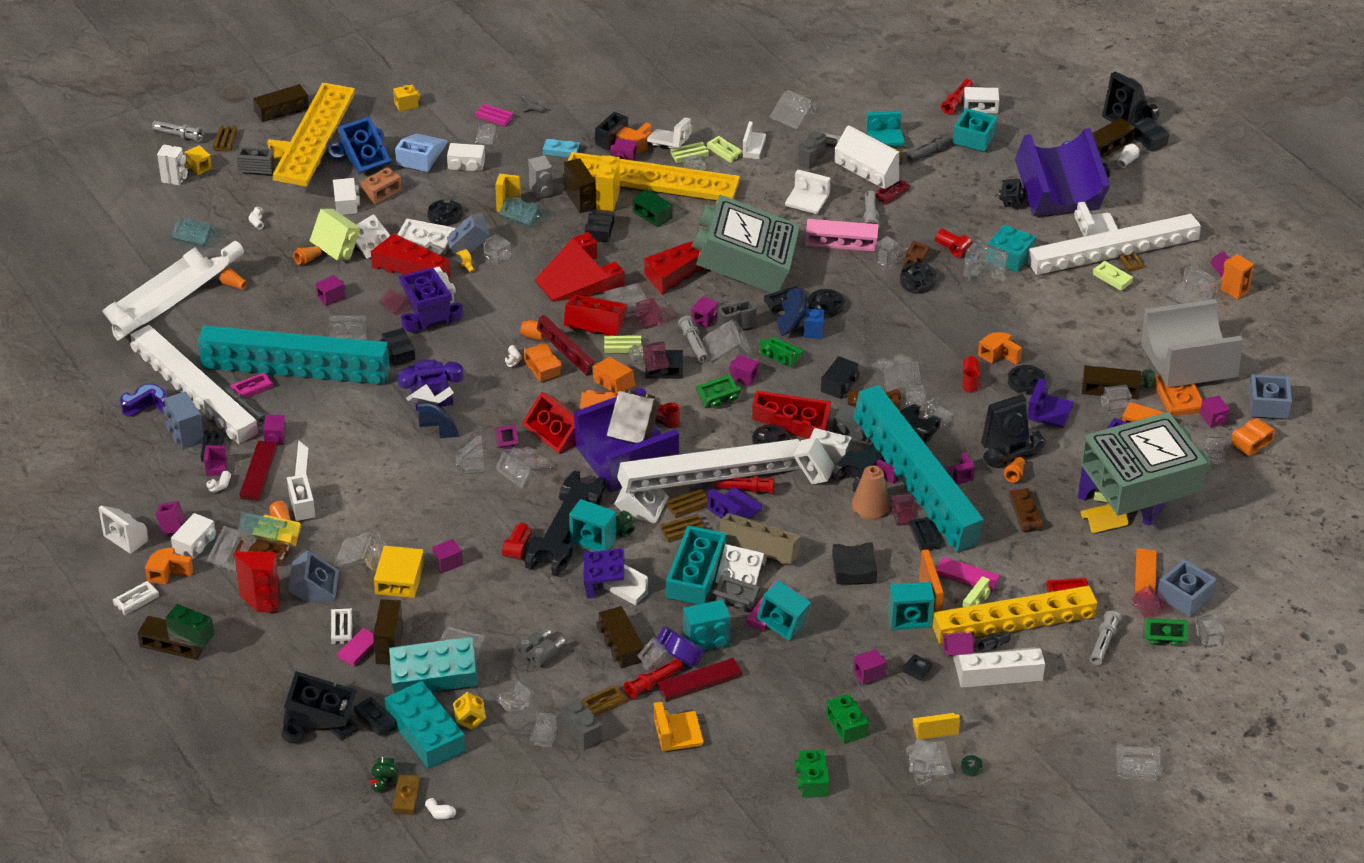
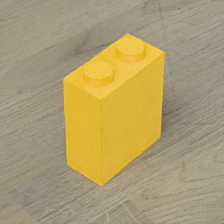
M602 155L596 174V209L614 211L620 192V157Z
M384 546L374 577L375 594L415 598L425 564L424 550Z

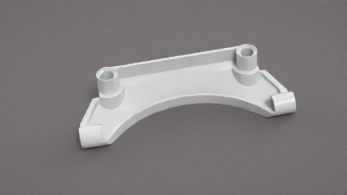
M233 241L221 250L222 256L211 258L210 260L207 257L203 258L197 248L194 247L183 255V258L129 295L117 303L115 301L107 306L102 312L111 322L113 335L117 341L174 306L242 256L244 250L241 244Z

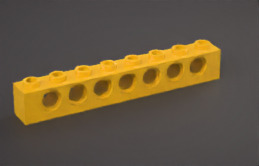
M1090 586L934 612L932 627L939 644H943L942 633L968 631L972 632V636L977 638L987 636L990 633H998L1002 630L1012 632L1092 618L1096 616L1097 601Z

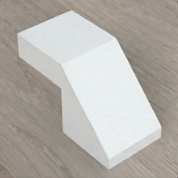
M426 384L406 397V399L414 403L427 402L437 405L454 392L448 387L434 396Z

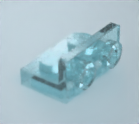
M509 196L499 212L501 218L530 228L536 217H541L542 215L537 204L533 202L526 203L518 197L512 198Z
M178 218L171 238L176 241L205 247L209 236H214L215 231L207 222L198 223L190 218Z
M242 512L238 531L277 539L279 528L286 529L287 521Z

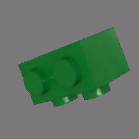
M1144 618L1143 638L1148 639V643L1161 644V640H1169V644L1181 645V641H1188V620Z
M850 693L826 701V716L843 744L867 737L868 718L861 713L858 702L853 700Z
M824 749L799 751L798 760H794L795 773H799V776H797V789H801L802 798L828 797L829 778Z

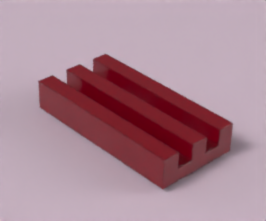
M899 179L898 182L884 189L882 187L875 192L876 199L879 198L880 202L884 201V204L887 205L907 192L910 185Z

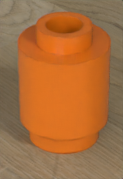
M528 320L522 322L520 334L525 338L543 341L545 338L536 329L538 321Z

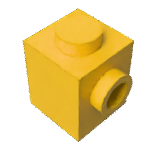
M413 84L393 89L394 103L399 112L418 108L420 94L418 90H415Z
M201 146L194 147L185 152V165L196 175L212 169L211 155Z

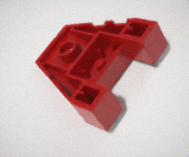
M589 232L573 237L537 276L535 282L553 302L570 300L575 294L591 297L593 293L603 292V295L621 290L625 288V271L616 261L599 267L594 259L598 258L597 241Z

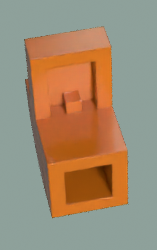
M646 122L637 131L625 126L616 134V139L637 141V153L644 152L648 149L647 138L652 134V124Z
M995 332L979 341L978 356L993 364L1000 357L1015 365L1021 362L1022 347L1012 342V335Z
M175 548L158 550L150 556L145 566L146 579L148 582L166 585L171 574L191 577L193 573L192 558L177 555Z

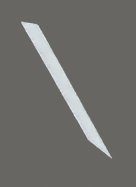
M298 441L295 476L306 474L309 448L300 441Z

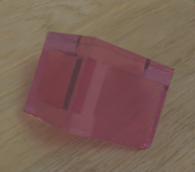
M389 287L378 302L394 314L405 299Z
M653 298L636 302V317L645 329L662 325V310Z
M664 341L643 345V361L648 371L669 367V362L665 355Z
M912 494L892 496L891 511L896 526L909 525V520L915 519L912 511Z
M1150 584L1132 595L1133 602L1144 618L1149 617L1163 607L1161 600Z

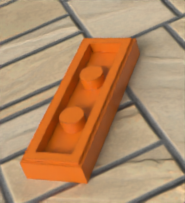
M1136 549L1134 596L1155 598L1157 550Z

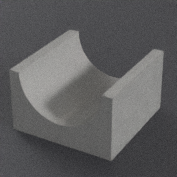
M1216 299L1145 309L1141 346L1168 388L1239 377L1243 339L1241 336L1222 337L1218 322V302Z

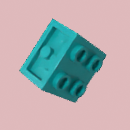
M900 110L867 112L866 132L868 136L887 146L899 147L905 145L901 131Z

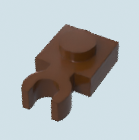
M913 240L906 252L904 266L912 262L923 263L930 246Z

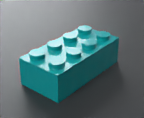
M687 526L666 579V598L698 605L707 602L720 566L726 544V533Z
M473 637L389 648L394 693L420 681H423L430 692L478 686Z
M423 681L385 697L386 711L396 720V728L428 769L465 752L463 732Z

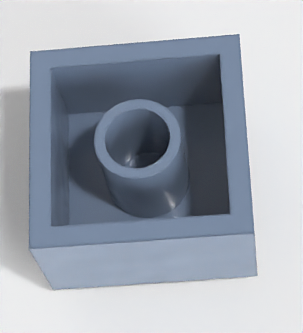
M1251 374L1248 388L1250 416L1289 419L1292 404L1289 376Z
M184 391L164 398L165 407H163V412L167 418L165 425L168 432H172L175 443H179L182 449L203 443L204 436L201 416L187 392Z
M1183 559L1159 580L1157 597L1190 617L1214 596L1217 579Z

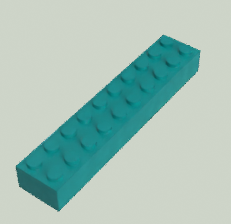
M203 325L198 338L201 366L205 369L260 374L265 372V374L379 385L386 384L390 371L388 342Z
M876 385L859 391L853 418L863 429L865 435L873 442L876 450L883 455L887 464L893 466L896 476L902 480L906 489L912 493L916 502L922 506L928 518L932 519L938 531L945 536L948 544L956 552L976 546L984 521L982 516L883 389Z

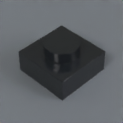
M916 654L903 666L904 673L919 681L932 669L931 662Z

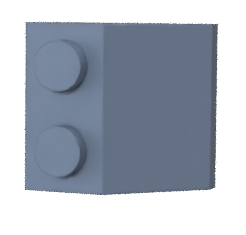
M481 212L472 214L447 236L450 249L456 253L467 249L469 253H472L490 236L484 215Z
M307 550L292 562L288 591L303 601H334L339 570Z

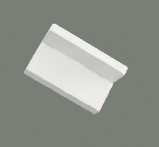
M749 121L743 140V157L760 159L766 134L752 132L753 122Z
M624 564V580L603 582V588L637 605L648 594V577Z

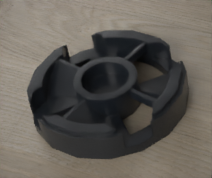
M444 200L435 201L428 207V219L431 223L450 226L456 224L462 218V207L453 200H450V203H444ZM456 209L458 214H452V210Z
M918 262L908 263L901 270L900 283L904 289L911 293L922 294L928 292L934 287L936 282L934 269L926 263L924 265L918 264ZM925 275H931L932 282L925 280ZM916 285H921L918 290L915 289Z
M820 289L809 296L808 303L809 309L824 310V314H830V317H834L843 311L845 300L835 290ZM834 302L841 303L838 307H834Z
M1019 365L1010 370L1008 384L1015 392L1019 393L1022 390L1030 395L1033 394L1036 387L1033 385L1034 380L1038 381L1039 378L1045 380V374L1035 366ZM1029 369L1033 370L1034 375L1028 372Z
M763 425L753 432L752 444L779 442V436H786V440H790V434L779 425Z

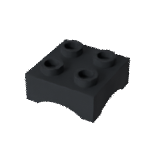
M873 542L858 546L833 544L832 558L836 584L877 582V566Z

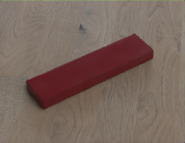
M544 314L540 316L536 329L586 376L590 375L595 361Z
M257 442L240 491V499L260 500L277 450V442Z
M730 658L657 682V688L667 702L742 677V671L735 659Z

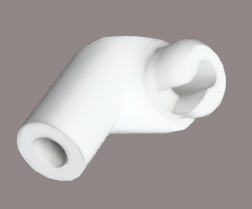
M255 207L249 216V221L257 230H261L264 227V223L261 221L263 216V209L261 207Z
M511 345L508 348L510 353L508 356L510 358L506 357L505 362L507 366L515 367L522 359V356L517 347Z
M223 471L219 481L209 480L206 485L209 491L216 493L227 488L231 473Z
M430 798L425 802V806L435 819L444 820L453 818L456 815V810L453 806L438 805L434 798Z

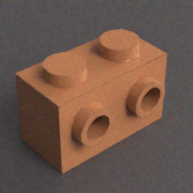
M388 167L360 182L361 195L374 205L402 191L401 176Z

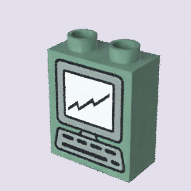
M719 195L714 207L705 204L698 225L706 229L698 228L692 244L693 248L700 250L696 265L770 293L779 291L790 270L800 225L723 195Z
M1170 412L1084 435L1080 464L1117 516L1203 492L1205 475L1211 471V462L1208 454L1204 450L1199 451L1195 447L1188 428L1185 425H1179Z

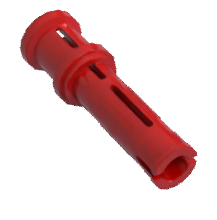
M970 79L963 80L956 91L949 94L947 100L941 103V110L945 114L950 115L954 113L955 108L961 104V99L964 97V87H972V81Z
M755 476L753 478L715 481V489H732L736 487L739 490H751L754 493L770 492V494H774L775 477L765 479Z
M675 658L648 674L642 673L638 675V678L631 682L626 681L624 683V690L627 696L635 699L641 692L650 691L657 682L682 671V662Z

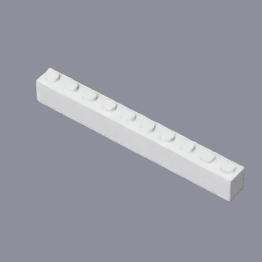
M1192 214L1034 247L1029 249L1028 264L1036 275L1118 258L1120 254L1127 256L1132 255V252L1141 253L1199 240L1201 225Z
M150 325L130 334L132 350L139 353L145 362L150 363L155 371L160 372L166 381H170L176 390L186 391L198 410L201 409L208 419H212L219 429H223L230 439H234L238 444H241L258 434L256 419Z
M799 439L621 462L617 478L625 493L797 470L801 469L793 454L800 441Z

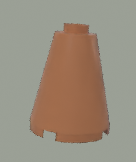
M869 466L864 469L852 499L851 506L853 512H857L861 518L866 520H879L884 514H888L891 508L884 473L878 466Z

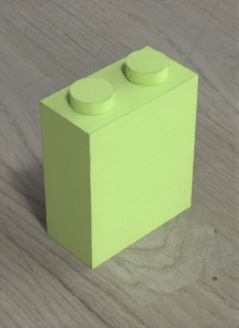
M320 209L310 242L319 246L320 249L336 260H350L361 228L334 209Z

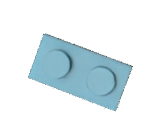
M546 139L543 155L569 157L571 152H579L580 142Z

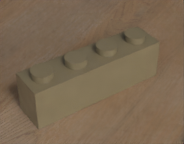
M728 513L720 520L719 532L726 533L727 545L764 553L766 558L778 560L782 564H791L798 558L801 535Z

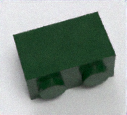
M646 189L633 198V213L654 226L659 227L672 219L673 204L652 191Z
M176 604L165 617L169 635L198 647L204 648L215 635L212 617L182 605Z

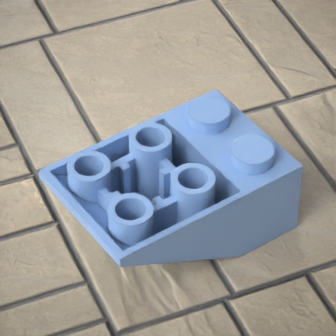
M417 133L402 138L395 148L396 165L429 172L448 143V140Z

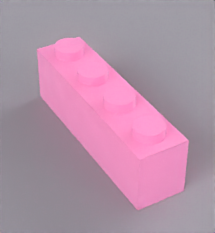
M816 219L807 220L805 246L876 252L878 224Z

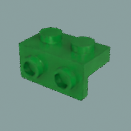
M771 336L768 340H760L759 354L791 368L803 356V350Z
M731 374L697 385L695 388L704 408L710 406L712 408L717 407L727 400L728 402L734 401L739 397L742 390L740 386L736 387Z

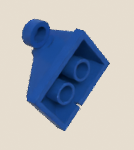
M370 116L339 126V143L332 142L327 148V155L332 160H340L345 154L358 174L391 163V159L382 143L384 132L379 128H375Z

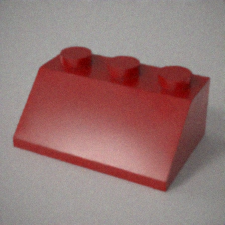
M575 294L565 304L563 326H569L573 330L585 329L589 333L602 332L606 336H615L622 328L628 304Z
M541 392L521 424L557 453L561 454L575 445L574 412L554 396Z
M235 551L234 558L240 597L257 612L278 613L281 591L276 552Z

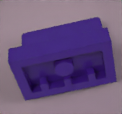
M1039 378L1029 401L1028 419L1064 428L1074 402L1048 395V388H1046L1047 380Z
M736 487L725 494L719 493L714 488L708 492L707 509L721 519L728 513L750 519L762 510L761 504Z
M624 549L584 553V586L587 598H595V589H599V583L624 580Z

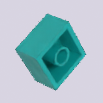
M965 108L954 126L953 143L985 152L996 134L998 116Z
M1004 224L988 242L986 260L1018 272L1028 261L1029 249L1035 247L1036 236Z
M580 499L569 514L570 543L593 551L609 550L616 541V511Z
M777 580L764 594L756 619L765 623L766 626L790 641L803 627L811 602L792 590L788 585Z
M931 582L890 584L888 617L891 630L932 628L934 595Z
M724 600L683 608V637L704 650L730 645V615Z

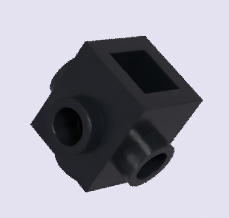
M1020 179L1003 180L1002 190H999V199L1003 201L1004 207L1022 206V199H1025V189Z

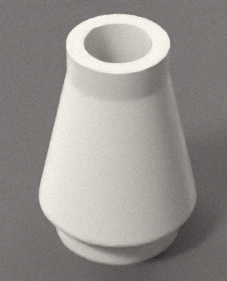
M1134 144L1126 145L1117 161L1118 166L1125 168L1137 159L1140 152L1139 148Z

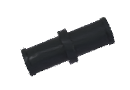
M1005 630L998 633H990L985 638L976 641V649L981 652L997 649L1001 644L1010 641V634L1008 631L1005 632Z

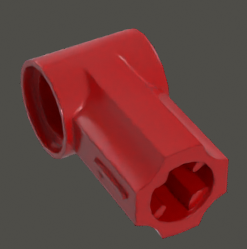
M942 228L935 236V242L949 248L955 257H961L973 246V242L968 236L962 235L959 237Z
M968 356L966 359H963L962 387L967 392H975L979 389L980 384L979 360L975 356Z
M673 402L664 405L660 404L656 420L663 421V424L668 428L677 427L680 424L679 405Z
M525 523L515 525L510 538L505 539L503 543L502 556L523 560L527 542L532 534V528L528 527Z

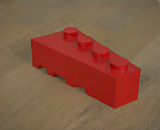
M395 233L370 251L372 268L377 270L380 267L386 269V272L389 273L395 271L406 275L429 268L440 267L443 273H446L448 278L450 277L449 259Z
M693 241L644 258V275L662 295L667 292L668 288H674L679 285V281L692 277V273L705 269L696 265L700 250L692 247Z
M756 390L752 404L753 420L767 425H779L789 433L806 439H810L814 428L828 430L831 416V401Z

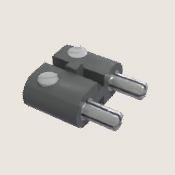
M546 629L541 634L535 632L516 646V650L522 658L527 661L530 659L533 665L540 667L558 654V648L565 644V639L561 637L555 642L546 639L552 635V632Z

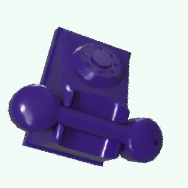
M434 268L399 276V283L403 287L414 314L406 313L401 316L402 328L405 331L414 333L418 332L420 328L426 330L427 326L442 322L448 324L462 318L464 314L462 304H450L452 294Z
M435 359L418 361L415 365L408 366V368L398 374V385L404 389L410 388L411 393H414L427 384L433 395L436 396L450 387L448 381L457 383L464 379L463 367L454 361L446 363L445 366L443 362L436 361ZM452 395L437 404V406L453 405ZM414 403L416 411H418V405Z

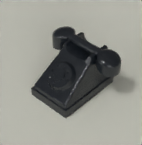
M1116 71L1111 73L1102 117L1111 122L1122 118L1131 125L1143 117H1150L1154 121L1157 120L1159 109L1155 104L1148 105V99L1145 97L1142 85L1135 79L1128 78Z
M1023 394L990 404L988 407L981 444L984 448L989 449L984 453L983 459L990 467L1006 465L1009 460L1021 456L1028 457L1030 453L1037 454L1046 445V440L1039 431L1029 435L1026 398Z
M295 671L284 705L282 738L286 742L294 744L301 741L304 731L307 729L346 726L357 690L337 683L334 686L333 682Z

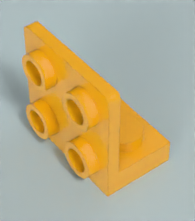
M662 702L654 703V722L662 752L703 745V737L695 711L669 715L668 710H664Z

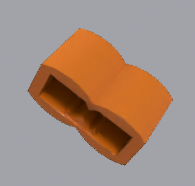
M542 343L524 349V360L538 381L542 382L561 375L562 362L559 358H556L552 348L548 347L547 344Z
M1255 418L1252 421L1249 420L1245 426L1237 428L1233 432L1231 445L1246 455L1252 456L1274 440L1276 430L1259 418Z

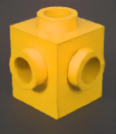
M466 692L453 703L456 722L470 730H473L486 719L484 702L479 696Z

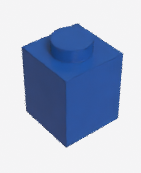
M806 309L804 338L822 339L824 310Z

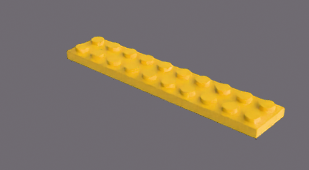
M328 83L321 84L273 173V181L307 187L355 95V88Z
M571 152L568 161L581 158L596 181V174L602 156ZM620 159L621 187L639 190L648 189L673 195L717 200L719 195L734 199L740 182V176Z

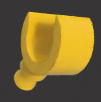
M464 249L457 252L456 254L460 255L463 261L459 265L466 267L469 273L474 272L475 269L472 267V259L468 250Z

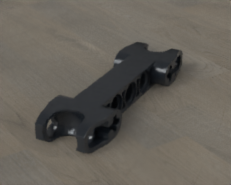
M912 404L902 409L900 413L925 444L931 440L941 426V418L938 416H932L928 419L918 418L921 406L917 404ZM872 443L858 455L853 451H849L842 456L832 470V479L839 481L846 477L854 478L852 491L856 492L864 469L869 466H876V461L879 459L885 463L886 461Z
M575 470L564 480L559 492V500L563 501L545 536L535 535L532 538L525 560V568L533 569L538 563L549 562L552 564L551 575L558 576L568 566L573 555V545L569 544V514L580 499L600 506L606 486V478L598 477L593 483L580 482L581 471Z

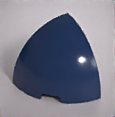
M797 287L787 292L788 299L781 302L785 314L776 318L781 336L792 332L801 323L805 315L807 296L803 288Z
M417 402L419 427L439 426L440 439L459 437L454 420L445 410L432 403Z

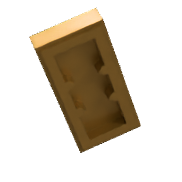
M399 774L392 813L414 814L421 782L420 776Z

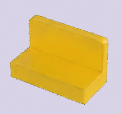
M499 173L495 184L496 210L503 213L507 204L518 206L521 204L520 176Z
M1109 504L1080 511L1082 518H1088L1091 533L1128 525L1127 514L1117 516Z
M264 515L260 528L255 527L253 535L260 539L296 546L301 523Z
M948 713L913 718L912 724L917 740L959 734V714Z

